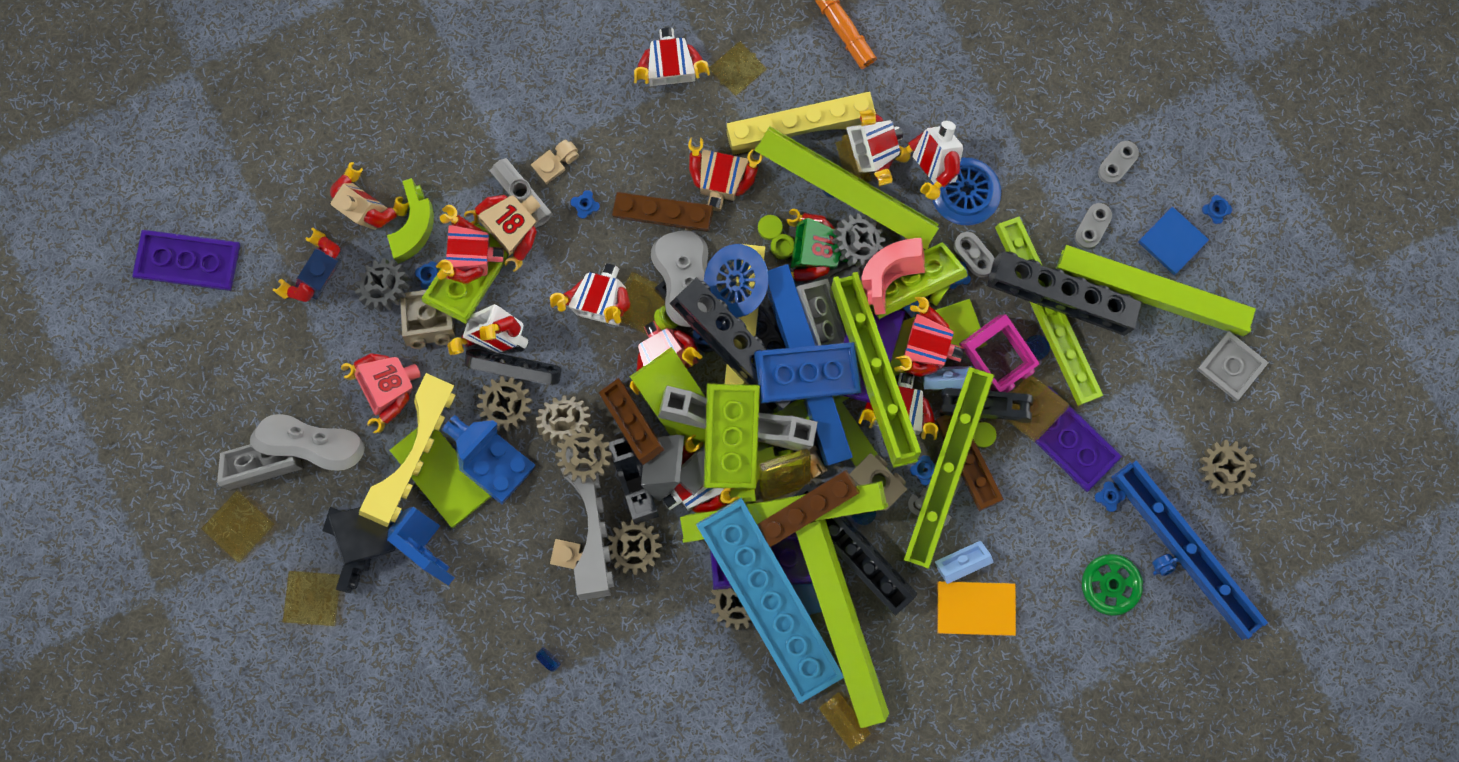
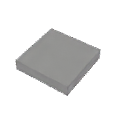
M1228 331L1197 370L1231 398L1238 401L1269 362Z

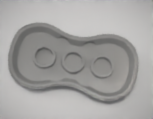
M677 231L666 234L655 241L651 249V260L666 283L665 308L668 316L674 323L680 326L691 327L669 303L696 277L700 281H704L708 260V246L705 240L695 232ZM698 302L699 309L707 312L706 306Z
M283 414L270 415L263 419L250 437L251 446L260 453L271 456L299 457L321 468L335 471L353 467L360 461L365 451L363 441L350 430L318 428Z

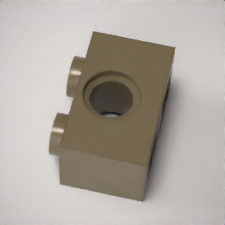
M870 453L849 475L856 486L873 483L872 478L875 475H882L885 478L886 485L883 488L886 503H888V507L882 510L885 512L907 490L904 486L906 481L898 473L892 474L886 468L888 464L878 454L874 457Z

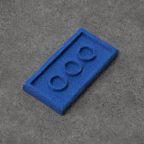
M854 342L754 352L761 403L861 393Z

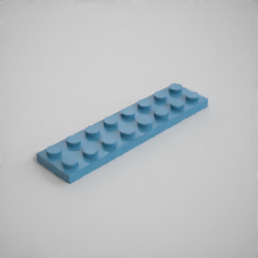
M742 498L698 522L696 526L799 704L843 679L844 676Z

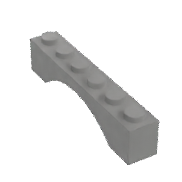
M666 386L658 418L706 429L707 398L691 391ZM759 413L758 442L807 453L813 447L818 422L795 416Z
M567 449L566 459L569 463L573 454L570 452V449ZM579 452V459L583 457L588 459V452ZM579 468L578 471H589V469ZM598 473L595 474V482L588 477L585 484H582L581 478H577L575 482H572L571 474L564 477L582 497L588 515L586 545L579 562L574 568L576 591L579 600L611 596L610 588L614 587L612 571L607 572L606 562H611L609 547H604L603 538L607 537L605 522L600 521V513L604 512L602 497L597 498L596 489L601 488Z

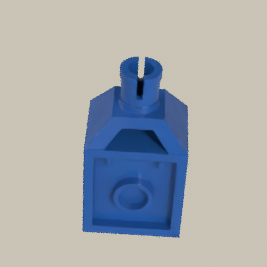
M454 415L450 418L452 423L448 421L442 431L451 436L456 442L459 470L500 504H503L528 477L536 465L497 434V423L494 420L473 422L468 426L459 417Z
M415 507L401 511L396 522L390 521L389 523L391 527L388 530L387 540L424 571L449 586L455 578L448 572L450 567L439 558L433 556V553L424 547L439 529L440 525Z

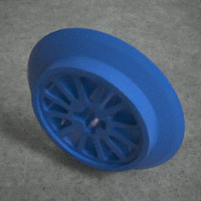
M961 158L960 172L958 174L959 180L952 182L954 185H947L945 188L941 187L939 198L932 201L937 211L945 219L959 225H975L987 220L996 211L1001 199V185L997 175L987 164L973 158ZM961 171L967 172L966 179H964ZM970 172L976 173L973 180H970ZM978 177H981L984 180L979 183H975ZM964 184H967L968 188L973 189L969 195H966L964 191L961 192ZM984 185L987 186V190H986V189H978V188L981 187V186H984ZM946 190L956 191V192L951 193V194L948 195V194L946 193ZM978 194L987 195V197L984 199ZM958 196L959 198L955 203L950 201L951 198ZM974 199L981 203V205L976 206ZM961 200L964 201L963 208L957 206ZM967 200L970 202L972 209H967Z
M732 244L720 249L711 258L705 270L704 282L708 284L711 293L717 299H721L727 304L729 311L735 318L746 316L757 309L768 289L769 277L766 264L761 255L747 245ZM753 273L755 274V278H749ZM722 275L726 277V280L721 281ZM735 277H740V286L736 285ZM755 282V286L752 287L749 285V283Z

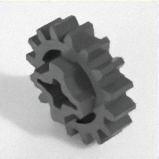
M857 213L854 216L850 214L837 223L838 228L832 232L837 237L832 240V243L838 245L834 252H841V261L848 259V266L856 263V267L861 268L864 265L866 266L868 261L883 249L880 244L885 242V238L879 236L883 230L876 229V220L870 223L869 216L866 215L861 218V214Z
M383 258L381 264L373 260L372 267L366 265V272H359L358 275L362 279L355 282V285L359 287L355 293L360 297L358 300L370 310L376 309L378 312H382L383 307L391 310V304H400L399 297H406L403 290L410 287L405 282L409 280V276L405 273L406 270L395 260L392 259L389 262L386 258Z

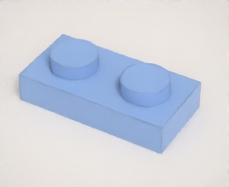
M972 366L943 367L936 373L922 376L924 389H962L968 369Z
M981 541L935 561L939 573L947 584L993 563L991 554Z

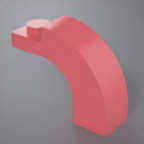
M922 238L906 239L890 244L877 252L866 264L862 274V284L866 297H868L869 305L874 306L875 315L886 314V290L894 280L905 275L925 273V254Z

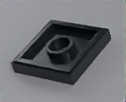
M361 507L329 515L344 566L394 552L396 549L387 540L389 527L359 515Z

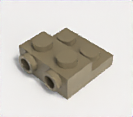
M426 290L405 293V298L400 297L402 337L406 346L414 349H421L425 347L426 343L433 342L437 345H447L450 340L456 338L455 318L423 303L422 296Z

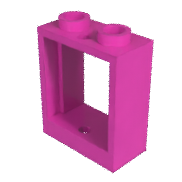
M1003 314L996 316L959 343L961 347L965 348L964 352L976 369L991 374L975 349L1002 330L1023 363L998 382L995 378L993 379L990 389L995 392H1009L1015 387L1014 382L1020 378L1026 379L1035 372L1034 368L1040 364L1008 316Z

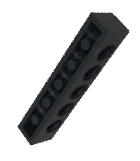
M1002 251L994 259L987 286L1123 336L1135 329L1141 301L1133 299L1129 294L1113 292L1107 286L1091 284L1082 277L1069 276L1060 269L1047 268L1038 261L1025 260L1013 252ZM1015 271L1021 274L1022 279L1016 276ZM1038 279L1044 283L1045 287L1039 284ZM1061 288L1067 291L1068 296L1062 292ZM1084 296H1086L1087 298H1089L1091 304H1089V303L1085 300V297H1084ZM1108 305L1113 308L1114 312L1109 310Z
M696 277L669 304L746 384L758 385L757 370L752 364L751 358H755L754 352L766 350L763 342L746 329V325L741 319L735 318L724 301L717 299L711 293L707 283L700 281ZM698 302L706 306L707 312L699 309ZM716 321H720L724 325V331L717 328ZM734 339L741 342L742 349L735 347ZM791 401L765 404L776 414Z
M811 481L794 496L808 494L818 486L814 481ZM846 516L825 519L835 551L896 616L918 593Z

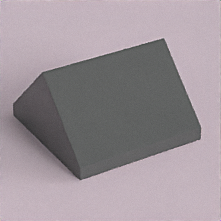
M682 435L657 437L664 451L643 465L641 485L655 500L661 501L680 483L684 436Z

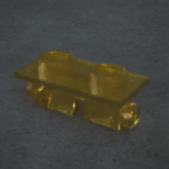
M843 135L841 141L835 142L842 168L866 182H871L872 179L869 172H859L849 135Z
M839 692L818 708L850 750L860 745L871 734L866 727L860 728L855 712Z

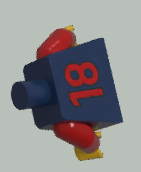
M311 228L313 234L310 238L306 237V241L320 248H316L297 277L296 285L291 286L283 279H280L278 281L281 284L280 287L277 289L273 288V291L283 299L289 297L302 302H307L311 298L317 300L342 261L337 258L340 253L339 246L315 228Z

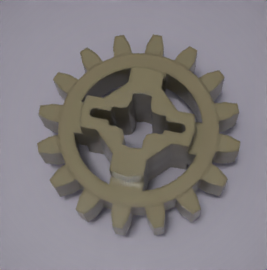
M501 376L499 383L492 379V386L490 388L485 385L483 386L486 392L485 395L478 394V398L483 403L477 404L478 409L484 410L480 414L482 419L488 418L487 421L494 420L497 423V431L504 426L507 432L510 431L511 425L518 429V422L520 420L525 423L527 422L524 415L525 413H532V410L527 405L532 404L533 400L526 398L530 391L528 389L522 390L524 384L521 381L515 385L514 377H511L506 382L505 378ZM509 388L515 390L516 392L513 391L511 393L504 392L502 389ZM494 394L495 396L493 402L489 404V400L491 396ZM500 395H501L504 399H506L507 401H509V402H508V406H509L508 409H509V411H510L509 413H508V411H507L506 409H504V408L501 406V405H502V402H501L502 399L500 398ZM521 403V408L516 415V406ZM501 414L506 416L508 420H500L494 416Z
M562 396L561 401L554 397L552 404L544 403L545 410H538L539 417H536L538 433L543 436L545 442L551 439L552 445L557 444L558 441L564 444L562 436L565 434L571 437V429L573 428L577 433H581L582 427H585L586 432L590 431L589 425L592 424L589 407H585L583 400L577 403L574 396L570 400H567L566 396Z
M585 427L581 428V433H577L573 428L571 429L572 436L569 437L564 434L562 437L565 443L557 444V448L561 452L555 453V458L562 459V461L557 463L558 469L565 468L563 476L566 477L571 474L572 482H575L577 478H581L582 484H585L588 477L595 482V474L598 473L604 476L605 472L602 467L609 468L610 462L605 460L612 456V452L605 451L610 447L609 442L602 443L604 435L600 434L596 437L594 428L591 429L590 433H586ZM586 439L589 441L585 443H579L577 440ZM598 448L601 452V459L599 462L594 457V453L597 451ZM567 449H570V452L573 454L569 463L566 459ZM579 452H588V459L584 457L579 459ZM588 468L589 471H578V469Z
M1228 440L1222 441L1221 445L1216 442L1211 445L1212 450L1208 448L1204 451L1207 457L1199 459V462L1204 464V467L1198 469V472L1205 473V477L1201 481H1209L1208 489L1211 490L1216 487L1218 495L1223 494L1225 490L1227 496L1234 495V490L1237 494L1244 492L1243 487L1248 488L1252 485L1248 479L1256 477L1251 472V469L1256 468L1257 465L1250 464L1249 461L1254 457L1253 454H1245L1246 446L1238 449V442L1236 441L1231 443L1230 446ZM1219 453L1218 462L1212 464L1214 457ZM1226 464L1227 466L1236 469L1229 472V470L1219 467H1222ZM1240 472H1243L1240 480L1237 483H1235V481H1237V475ZM1214 474L1221 479V482L1214 476Z
M632 519L631 525L627 526L623 521L621 522V530L613 528L616 533L615 537L608 536V540L613 542L612 545L607 546L609 551H613V554L610 555L611 561L617 560L614 567L618 569L623 566L624 574H627L629 569H632L634 576L638 574V569H642L644 573H647L646 566L655 567L653 558L661 557L656 552V549L662 548V544L656 543L660 535H652L654 527L650 526L646 529L645 522L640 523V525H634ZM629 531H641L637 536H629L627 534ZM648 539L651 541L650 555L645 551V543ZM619 540L623 543V552L620 556L617 551ZM640 541L638 545L640 551L638 553L635 551L629 553L630 547L628 544L630 542L635 544ZM632 558H640L643 561L639 564L627 563Z
M731 588L719 589L718 591L712 590L711 593L716 598L709 600V603L716 605V608L711 613H718L720 615L716 621L719 623L725 620V628L727 629L731 624H735L736 630H739L740 624H744L746 629L749 628L748 621L751 619L744 607L736 606L728 611L733 603L731 597L735 596L738 598L735 591ZM722 594L727 598V606L723 610L720 607V597ZM733 613H742L745 618L732 619L729 616Z

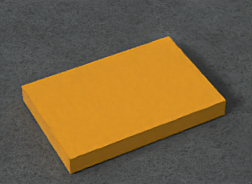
M938 581L937 634L1016 636L1015 584L951 582L947 584L946 582Z

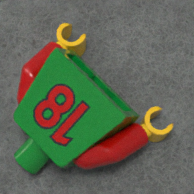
M791 209L789 214L797 216L794 220L786 219L790 226H797L791 268L795 269L794 272H791L795 281H807L827 275L831 269L838 266L842 255L841 252H834L838 247L837 244L832 243V240L837 237L832 233L835 229L834 226L823 215L809 213L800 215L797 209ZM844 259L841 262L847 263L848 259Z

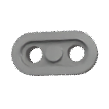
M1130 141L1118 143L1098 169V176L1101 181L1106 184L1117 183L1139 156L1137 146ZM1124 149L1130 152L1129 156L1123 153ZM1109 167H1112V168L1115 169V173H1114V174H1112V173H1110V172L1108 171V168H1109Z
M1096 203L1088 209L1075 233V242L1079 247L1092 249L1099 243L1112 219V212L1107 205ZM1096 212H1101L1104 217L1098 218ZM1085 233H1091L1092 239H1087Z
M971 232L959 234L954 242L956 254L975 276L986 277L990 275L995 259L975 234ZM962 243H969L971 248L969 250L963 249ZM979 261L985 262L986 268H979L977 263Z

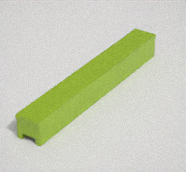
M769 126L760 144L754 150L907 239L922 238L923 248L926 250L939 229L937 222Z
M1066 245L1065 249L1061 252L1056 269L1064 271V274L1072 277H1082L1091 284L1107 286L1113 292L1129 294L1133 299L1225 331H1230L1242 337L1251 332L1250 327L1256 308Z
M858 272L852 273V276L840 279L839 277H834L831 290L849 342L855 343L858 368L892 466L896 468L918 462L921 449Z
M972 367L968 369L904 558L905 561L928 569L930 568L995 376L993 374Z
M883 482L857 485L856 487L860 491L859 494L815 521L886 509L888 503H886ZM804 495L746 504V507L756 524ZM721 509L680 517L684 538L683 543L703 540L704 538L696 524Z
M823 519L812 522L796 531L860 728L886 722L889 711L826 521Z

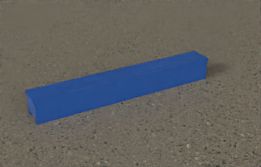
M788 264L768 270L767 294L785 348L815 346ZM833 397L803 399L809 420L818 422L815 437L824 464L829 466L853 458Z
M1137 460L1133 463L1130 462L1111 477L1120 490L1124 491L1128 500L1174 557L1178 558V562L1241 640L1249 639L1254 632L1268 623Z

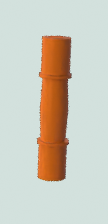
M815 0L821 9V13L827 16L832 27L845 43V49L850 52L860 69H864L874 63L877 57L865 41V37L859 34L852 20L840 6V0Z

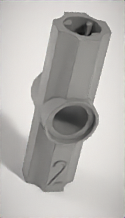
M507 158L500 159L493 165L490 173L509 196L514 195L522 203L532 195L539 202L541 207L531 215L536 220V228L545 224L552 216L551 211ZM519 189L527 190L526 194L522 197L515 195Z

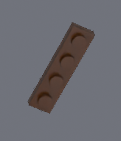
M617 192L612 216L637 222L709 232L714 208L712 205Z
M619 378L598 392L643 465L664 451L663 446Z
M944 415L935 420L943 440H945L952 416ZM973 439L961 476L980 512L1002 502L1004 499Z
M847 470L758 523L757 526L768 545L772 547L856 496L860 491Z

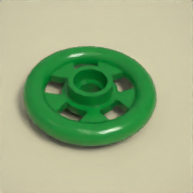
M1106 554L1095 558L1086 567L1082 576V591L1086 601L1096 611L1105 615L1117 616L1129 612L1137 605L1143 592V580L1138 568L1129 559L1116 554ZM1108 565L1111 572L1101 576L1098 569ZM1121 567L1129 573L1125 580L1122 575L1117 573ZM1111 580L1116 581V589L1110 588L1109 582ZM1099 581L1101 593L1094 594L1092 582ZM1126 586L1132 588L1129 598L1122 596ZM1106 596L1110 598L1116 597V605L1105 604Z

